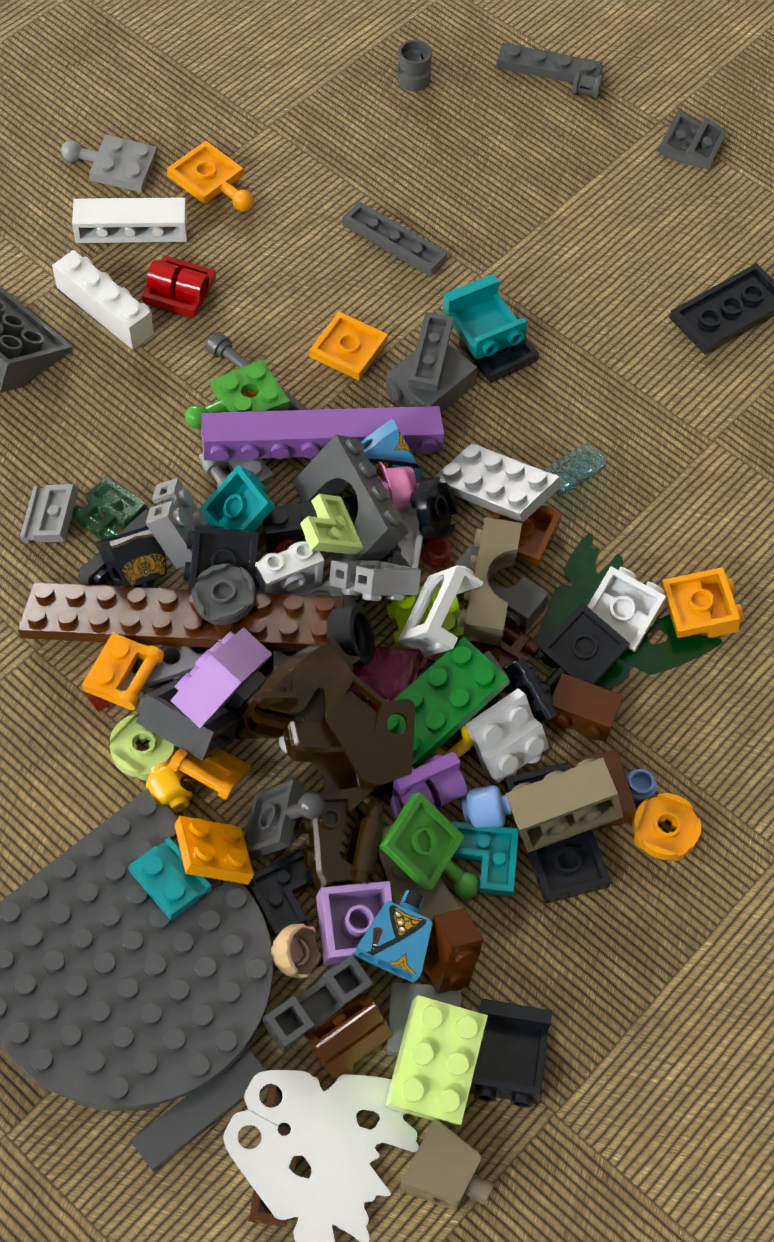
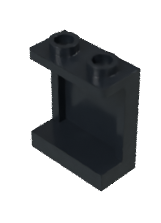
M481 999L479 1013L488 1015L469 1093L475 1094V1098L483 1101H496V1098L511 1100L510 1103L518 1107L529 1108L532 1107V1104L539 1105L543 1090L542 1080L552 1010Z

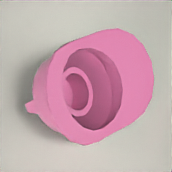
M379 462L378 468L381 483L389 491L390 499L395 508L400 513L411 508V493L417 491L418 488L414 470L408 466L385 468L382 462Z

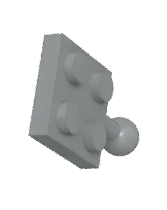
M105 134L98 152L82 148L77 141L68 140L63 143L61 154L69 162H76L79 159L92 161L93 165L89 172L90 181L142 193L157 156V147Z

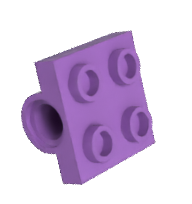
M454 751L447 755H435L425 765L416 769L412 768V774L394 781L390 808L396 818L413 793L421 792L434 806L438 807L467 794V786L459 770L460 760Z

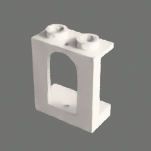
M458 565L429 575L398 642L422 657L452 650L458 637L441 627L457 594L481 587L483 581L475 577L471 569ZM436 587L440 588L425 623L419 625Z

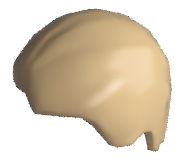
M291 924L285 927L275 938L271 947L274 965L282 973L297 979L306 978L316 968L321 959V954L318 950L314 927L305 926L304 924Z

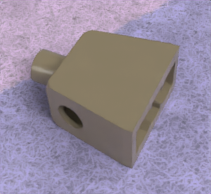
M434 1119L401 1180L400 1190L451 1210H457L464 1195L485 1205L494 1184L476 1175L482 1161V1156L440 1121Z

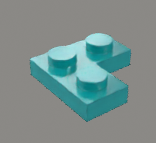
M452 821V824L465 836L452 858L481 861L479 893L513 897L519 829L508 827L476 828L471 823Z

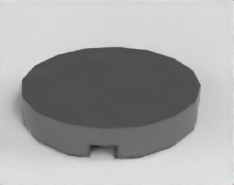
M223 563L211 566L198 576L191 595L195 610L201 618L212 624L227 625L238 622L249 614L255 605L257 592L254 580L247 570L242 567H233L232 564Z

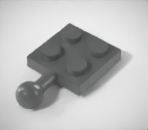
M294 779L256 793L244 836L250 860L290 847L295 837L294 827L296 818L303 816L307 819H317L322 816L326 809V802L323 796L314 791L306 792L302 795L304 784Z

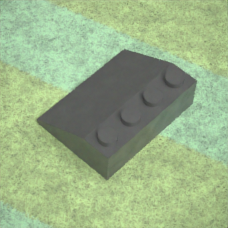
M0 286V393L24 386L69 354L73 346Z

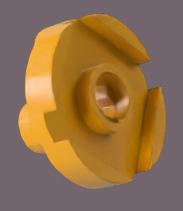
M671 793L658 794L657 797L649 800L647 798L637 808L632 824L634 842L637 847L655 858L679 861L693 850L700 837V818L697 819V815L693 811L694 807L683 797ZM665 820H669L671 827L676 830L665 833L658 826V823L663 824Z

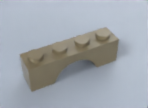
M485 517L483 529H476L474 547H479L478 555H471L469 569L474 572L475 577L483 581V585L464 593V599L469 600L468 608H461L458 625L459 627H464L463 637L468 641L501 646L508 602L499 598L492 591L488 580L495 572L503 568L515 566L522 523Z

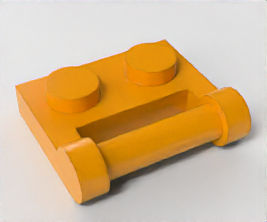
M112 633L82 683L83 691L126 709L135 710L139 703L138 696L155 666L160 665L163 661L165 654L155 646H145ZM138 658L144 660L128 689L120 691Z
M179 748L171 758L168 768L176 773L180 770L217 791V796L227 801L235 788L247 776L251 765L222 749L202 761Z

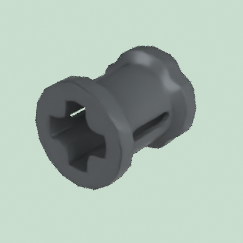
M576 71L572 94L581 93L591 95L593 99H598L602 75L593 77L583 75L581 71Z

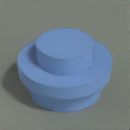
M637 769L627 774L626 778L635 801H644L647 798L649 800L655 795L657 781L651 772L645 769Z

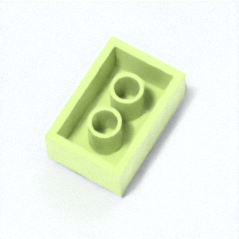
M420 995L416 996L411 1003L385 1107L431 1121L436 1119L442 1124L452 1127L461 1125L488 1015Z

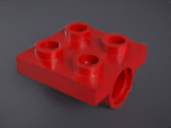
M163 255L160 261L153 260L149 267L147 286L141 296L142 303L195 318L216 279V271Z

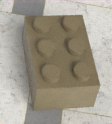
M603 757L597 760L594 758L583 760L575 768L565 772L561 770L553 771L547 774L543 780L532 784L528 782L521 783L515 786L511 792L505 794L528 853L623 818L619 796Z

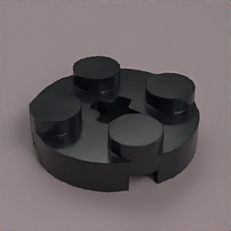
M440 477L423 479L419 483L417 491L412 492L410 496V503L412 508L416 510L419 531L423 538H446L455 529L456 523L451 524V515L457 514L455 497L449 484L439 481Z

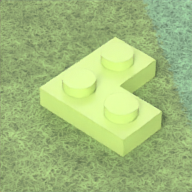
M318 494L312 500L317 517L307 516L300 523L311 550L356 555L364 547L342 498Z

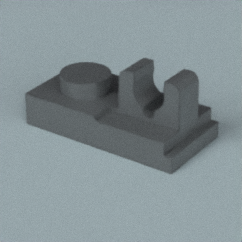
M256 670L231 696L226 706L243 715L259 691L260 686L266 680V677Z

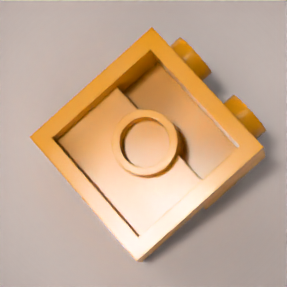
M723 567L662 580V589L667 599L666 602L677 638L705 632L708 638L739 632L740 623L744 622L743 610L740 604H735L733 598L735 596L734 583L732 578L727 579Z

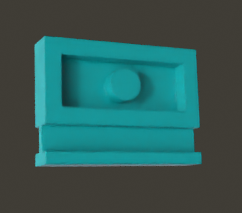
M170 837L166 838L163 844L153 847L128 865L129 872L171 921L197 903L204 894L212 892L211 884L204 877L185 874L180 849Z

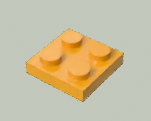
M338 312L310 348L309 357L356 380H360L388 342V334L344 313Z
M179 816L174 826L185 874L247 885L250 883L254 873L241 827L206 821L200 818Z

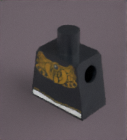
M147 526L95 542L115 586H123L124 588L131 586L154 588L152 580L167 574L165 552Z

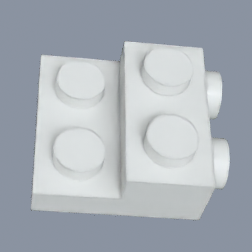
M305 541L296 542L287 550L278 554L270 553L263 556L255 563V577L260 585V593L294 594L299 591L306 592L319 587L323 579L324 559L320 551L311 550L309 544Z
M610 566L587 607L630 643L628 649L636 652L667 599L663 595L664 590L658 585L649 581L645 585L635 579L636 574L624 567H620L617 570Z
M516 689L466 723L483 772L497 783L504 781L506 777L516 775L517 770L525 764L538 762L542 758V752L549 748L543 726L533 717L526 694L520 689Z

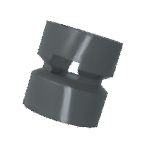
M409 40L400 45L398 50L397 80L399 85L405 90L420 91L429 85L432 62V49L429 44L421 40Z

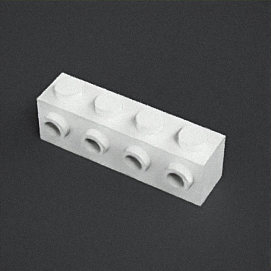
M185 198L74 199L72 226L75 242H187Z
M72 250L52 265L57 288L132 350L154 334L152 312L149 307L135 300L126 288H121L114 283L106 272H101L94 267L90 259L85 256L82 257L75 250Z

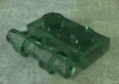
M106 476L84 495L88 502L84 508L79 505L74 506L72 516L76 518L78 524L84 528H91L94 531V535L103 540L118 535L119 533L114 528L120 525L125 529L143 511L148 510V507L144 501ZM101 512L106 515L101 520L96 518Z

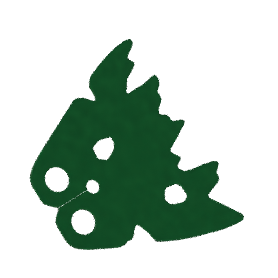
M591 533L587 534L579 542L565 566V577L572 585H563L555 589L535 643L540 646L548 640L582 602L588 606L610 566L617 570L620 567H624L622 556L617 554L606 567L597 573L595 561L598 549L591 547L593 539ZM668 614L655 620L636 652L627 649L595 685L604 689L621 685L629 677L630 666L638 668L649 675L675 668L705 655L718 647L722 640L702 635L677 638L671 615ZM654 630H661L668 638L665 642L652 645L648 641V634ZM539 650L537 657L550 668L558 667Z

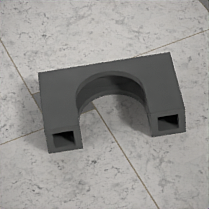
M337 434L292 483L302 502H311L318 494L338 496L346 486L351 484L358 500V513L354 527L364 548L356 555L329 553L333 560L381 561L409 531L403 522L402 514L391 501L389 491L382 485L377 476L375 466L369 461L363 451L362 443L355 437Z

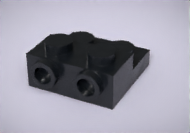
M196 524L194 531L189 530L187 549L192 550L191 562H186L184 581H189V589L192 590L197 583L198 576L211 566L223 563L232 564L233 567L244 568L254 580L259 532Z

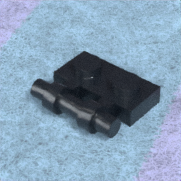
M525 657L502 667L510 680V684L505 687L507 693L510 694L516 689L524 692L533 717L541 723L558 715L557 710L552 704L554 702L550 692L546 693L537 679L539 676L535 667L531 668Z

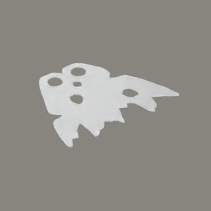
M268 1070L259 1072L251 1080L244 1095L248 1110L233 1115L223 1135L224 1144L235 1164L275 1218L287 1220L298 1217L293 1231L295 1242H335L332 1225L351 1234L359 1242H369V1233L366 1229L369 1217L364 1208V1203L372 1202L378 1195L385 1197L391 1195L388 1188L370 1165L373 1160L380 1157L375 1146L380 1143H386L411 1152H417L419 1149V1145L416 1142L418 1137L416 1130L403 1119V1115L406 1113L385 1107L392 1079L344 1074L338 1077L335 1083L326 1091L321 1089L319 1080L316 1077L311 1076L310 1073L305 1071ZM267 1084L277 1085L282 1091V1101L276 1107H266L260 1101V1090ZM361 1110L374 1111L378 1113L380 1120L375 1128L369 1130L358 1125L357 1113ZM281 1123H288L290 1125L291 1131L286 1136H282L278 1132V1126ZM246 1125L257 1127L261 1133V1142L254 1149L243 1148L238 1141V1133ZM302 1155L311 1167L309 1179L297 1176L289 1169L294 1156Z

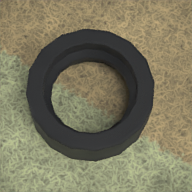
M359 604L332 609L327 621V638H334L342 651L347 655L360 657V661L353 664V667L370 664L374 657L375 641L372 624L365 609Z

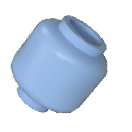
M496 785L470 789L467 792L466 798L461 800L465 823H471L476 828L504 827L506 815L512 814L506 795H502L500 788Z

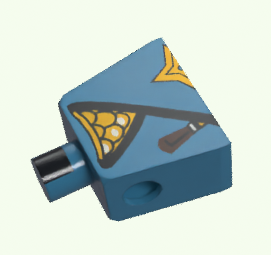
M393 418L361 441L364 447L363 451L369 461L375 466L379 479V462H382L385 468L408 466L414 470L416 479L423 476Z
M406 890L400 905L386 901L353 952L354 957L414 983L422 973L432 928V921L419 914L425 898L417 892Z

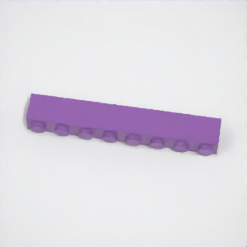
M439 406L202 413L201 422L204 460L215 461L230 459L253 460L260 458L283 459L289 457L313 458L316 457L335 434L355 437L361 442L392 418L411 453L431 454L441 451L444 429Z

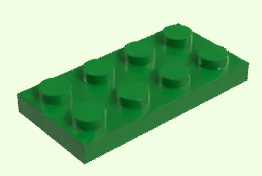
M465 637L460 639L452 650H448L394 699H409L415 704L412 768L414 769L418 768L510 684L508 676ZM399 714L389 716L387 720L388 729L394 734L403 733L406 729L405 719Z

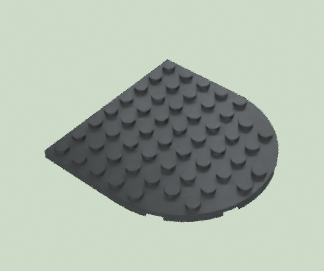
M148 788L0 901V1046L30 1079L45 1090L70 1099L77 1105L98 1110L139 1111L157 1108L162 1103L173 1101L183 1096L186 1098L210 1085L223 1075L250 1045L263 1015L266 1013L271 995L273 956L269 932L257 903L242 883L204 877L211 884L212 892L204 894L197 903L171 921L129 872L128 865L153 847L163 844L168 837L179 848L174 826L178 817L165 804H157Z

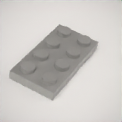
M473 443L434 476L440 477L439 481L441 483L447 482L455 496L520 523H523L562 487L560 477Z

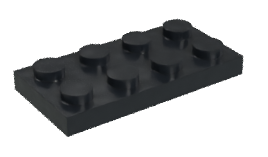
M755 263L671 310L669 318L706 355L774 316V280Z
M568 762L506 777L504 779L506 792H511L515 786L521 783L528 782L532 784L543 780L547 774L553 771L561 770L565 772L570 770ZM592 829L528 853L545 904L610 887L611 880Z

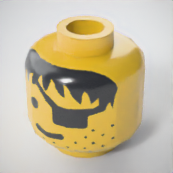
M169 761L163 762L152 768L149 772V777L146 780V789H149L157 804H165L173 813H178L189 806V801L194 796L195 787L189 775L180 770L176 773L168 768Z

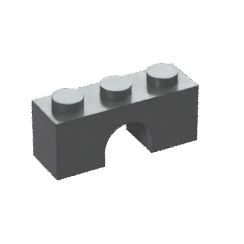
M471 544L452 567L458 565L469 568L471 555H478L479 548ZM494 573L489 578L488 583L492 591L499 598L508 602L505 619L508 622L507 626L526 633L546 609L549 592L524 576L512 587H499L492 582V579L495 577Z
M352 954L326 972L317 983L296 997L292 996L266 1014L262 1025L283 1053L303 1039L306 1033L362 993L366 994L369 992L373 982Z

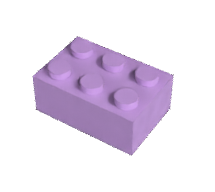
M244 627L235 635L230 631L221 641L219 640L195 662L196 666L190 673H186L174 686L178 692L170 701L201 728L226 705L231 696L268 660L272 653Z

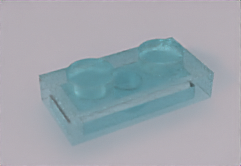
M586 442L543 470L560 477L562 487L555 493L561 497L605 469L607 461Z

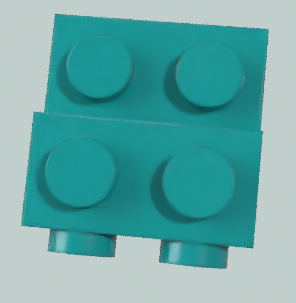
M237 465L199 510L204 512L207 521L212 526L254 531L275 508V505L265 494L267 489L252 471Z

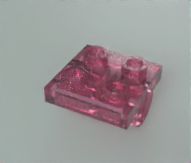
M375 647L371 663L355 667L353 673L386 701H391L416 680L424 655L420 649ZM354 686L351 687V692L377 711V704Z

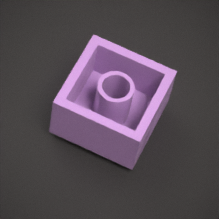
M390 881L320 888L316 896L324 966L339 964L353 954L358 943L385 902H392ZM355 957L358 962H364L363 960Z

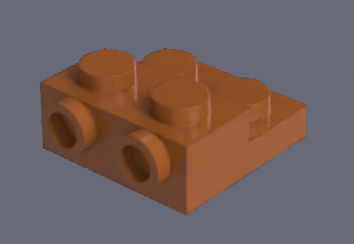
M541 505L522 523L516 558L539 566L546 549H549L557 532L562 513L550 506ZM496 512L492 517L494 519L518 522Z

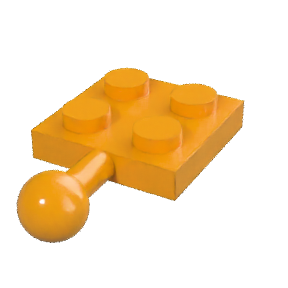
M204 141L167 168V176L203 204L208 203L223 192L232 199L233 206L238 211L246 212L253 207V195L247 190H237L232 186V184L244 176L243 168L207 141Z

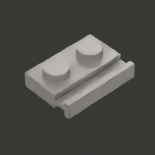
M74 484L46 485L45 488L33 487L20 534L21 539L25 543H29L30 540H36L37 543L63 542L66 540L78 494V489Z

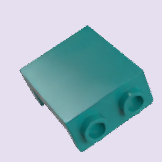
M494 274L451 290L443 295L442 313L445 316L454 317L453 328L475 360L491 356L499 350L511 345H518L523 340H526L528 322L525 318L518 320L499 295V280Z

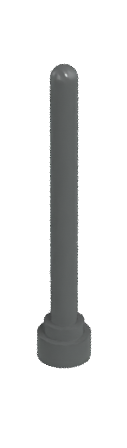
M218 331L209 338L206 350L215 357H225L239 369L251 364L232 348L230 339L222 332ZM282 388L290 400V410H309Z

